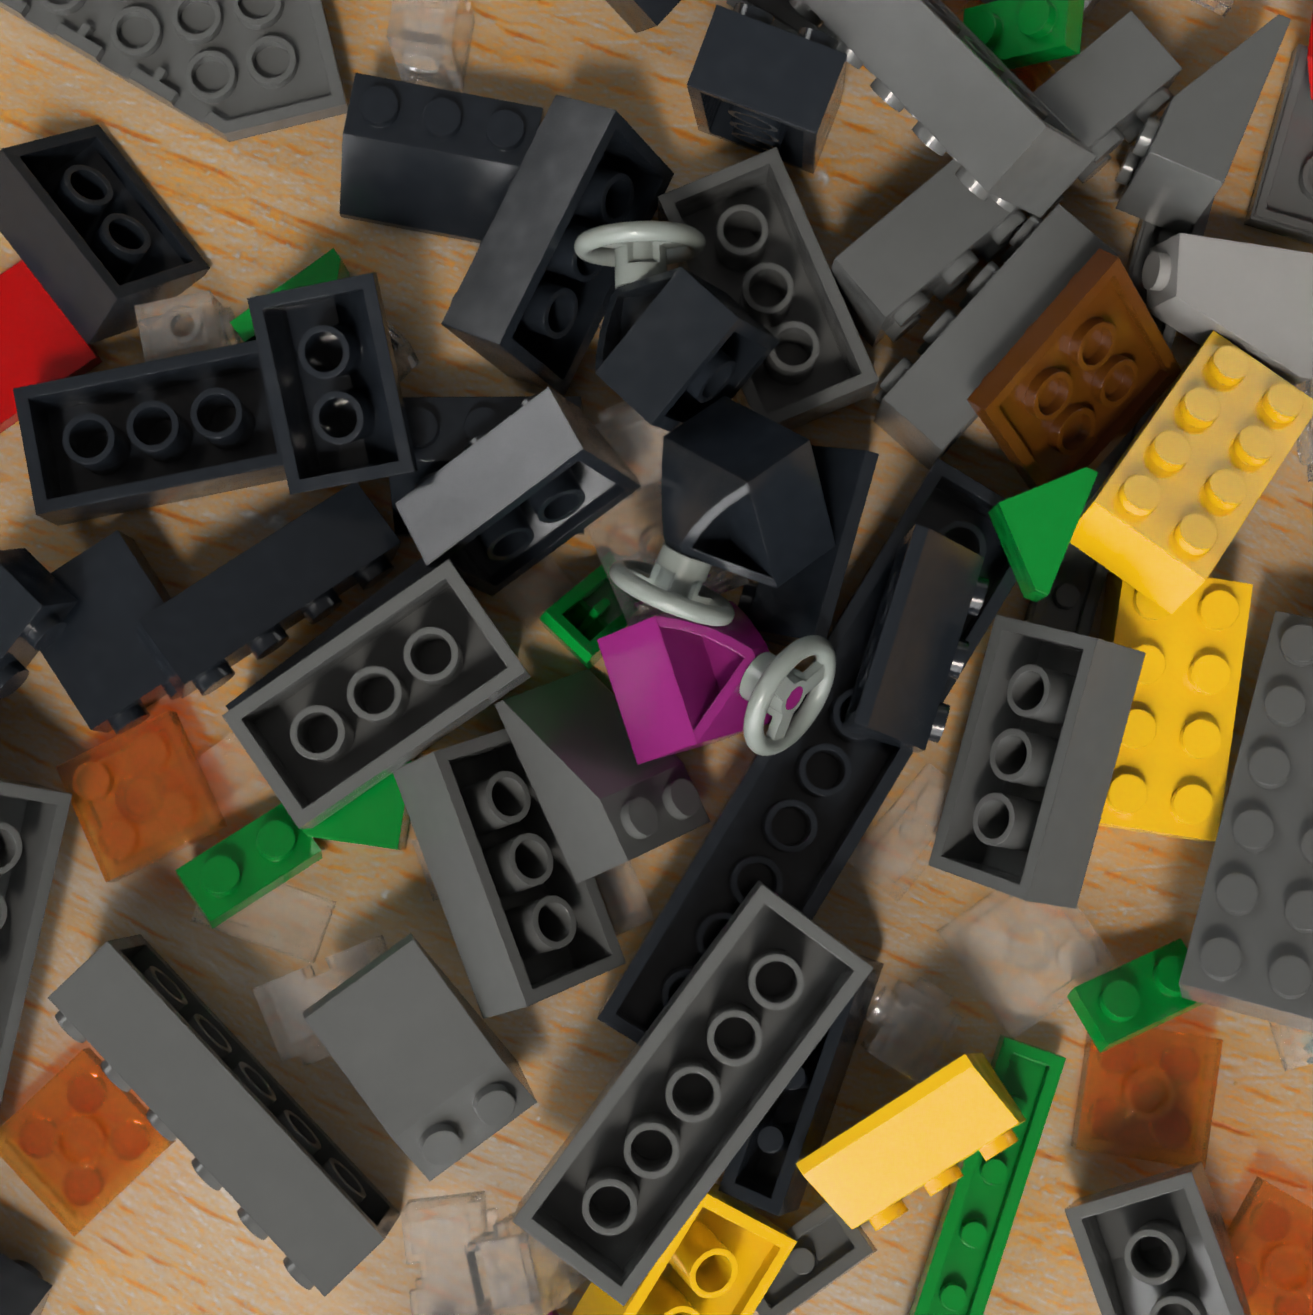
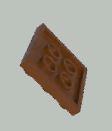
M1099 248L1082 269L1074 274L1067 286L1038 319L1026 329L1024 335L995 368L982 379L980 385L967 398V401L1031 490L1085 467L1096 470L1182 370L1119 257Z

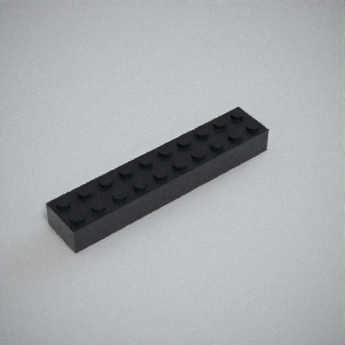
M939 458L934 462L827 636V640L832 644L836 653V672L831 691L819 715L809 729L786 750L771 756L755 754L600 1009L597 1017L598 1020L638 1043L758 880L813 920L913 754L912 751L841 729L899 542L915 524L930 528L984 557L979 576L989 578L987 592L978 615L967 614L960 639L969 641V649L963 666L964 669L1017 581L988 514L997 503L1006 500L1004 497ZM814 657L810 665L816 661V657ZM947 678L940 702H944L957 679Z

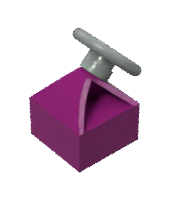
M733 601L729 602L734 608L735 616L732 622L725 626L704 625L666 613L653 616L597 639L637 765L712 744L741 733L744 734L747 746L758 755L771 756L786 750L809 729L828 698L836 672V653L832 644L826 638L819 635L804 636L789 644L776 656L769 652L768 646L757 628ZM815 655L816 661L803 673L794 668L803 659ZM770 723L769 728H768L767 733H766V736H765V735H764V725Z

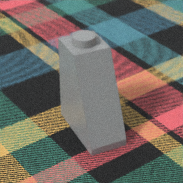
M1178 233L1149 249V255L1145 260L1142 270V283L1144 288L1147 289L1146 307L1149 313L1200 346L1214 330L1293 386L1312 379L1313 253Z

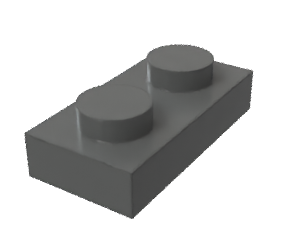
M825 1202L785 1231L797 1243L756 1308V1311L759 1315H789L875 1253L877 1249L861 1226L851 1229L835 1210Z

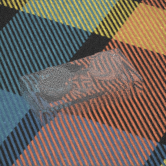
M931 763L925 764L853 851L847 861L895 902H899L929 864L951 780Z

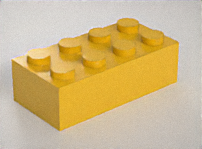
M1213 330L1171 384L1080 516L1070 543L1173 615L1208 579L1312 418L1313 399Z
M1112 572L1108 573L1099 639L1142 651L1146 654L1099 826L1194 841L1216 842L1222 817L1253 584L1208 577L1186 602L1171 615Z

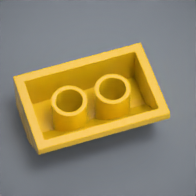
M983 1052L965 1053L795 1164L806 1180L851 1229H855L870 1221L874 1230L878 1231L909 1211L902 1199L924 1186L931 1197L963 1177L964 1175L957 1164L977 1151L981 1153L985 1161H988L1018 1142L1019 1139L1013 1128L1026 1121Z
M714 1183L624 1306L591 1282L571 1315H753L797 1241L739 1199L718 1191L720 1186Z

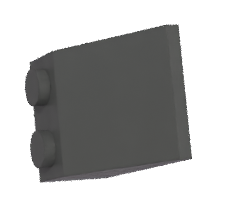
M1278 14L1173 96L1159 120L1148 116L1135 145L1130 146L1117 173L1115 181L1125 185L1116 209L1175 234L1189 233L1225 181L1291 21L1290 18Z
M589 669L503 699L494 704L576 884L619 866L711 822L684 763L675 754L637 765L616 697Z
M411 933L302 1012L305 1021L393 1141L429 1181L433 1180L537 1103L518 1061Z
M1201 1161L1080 1197L1065 1209L1102 1315H1251L1226 1226Z

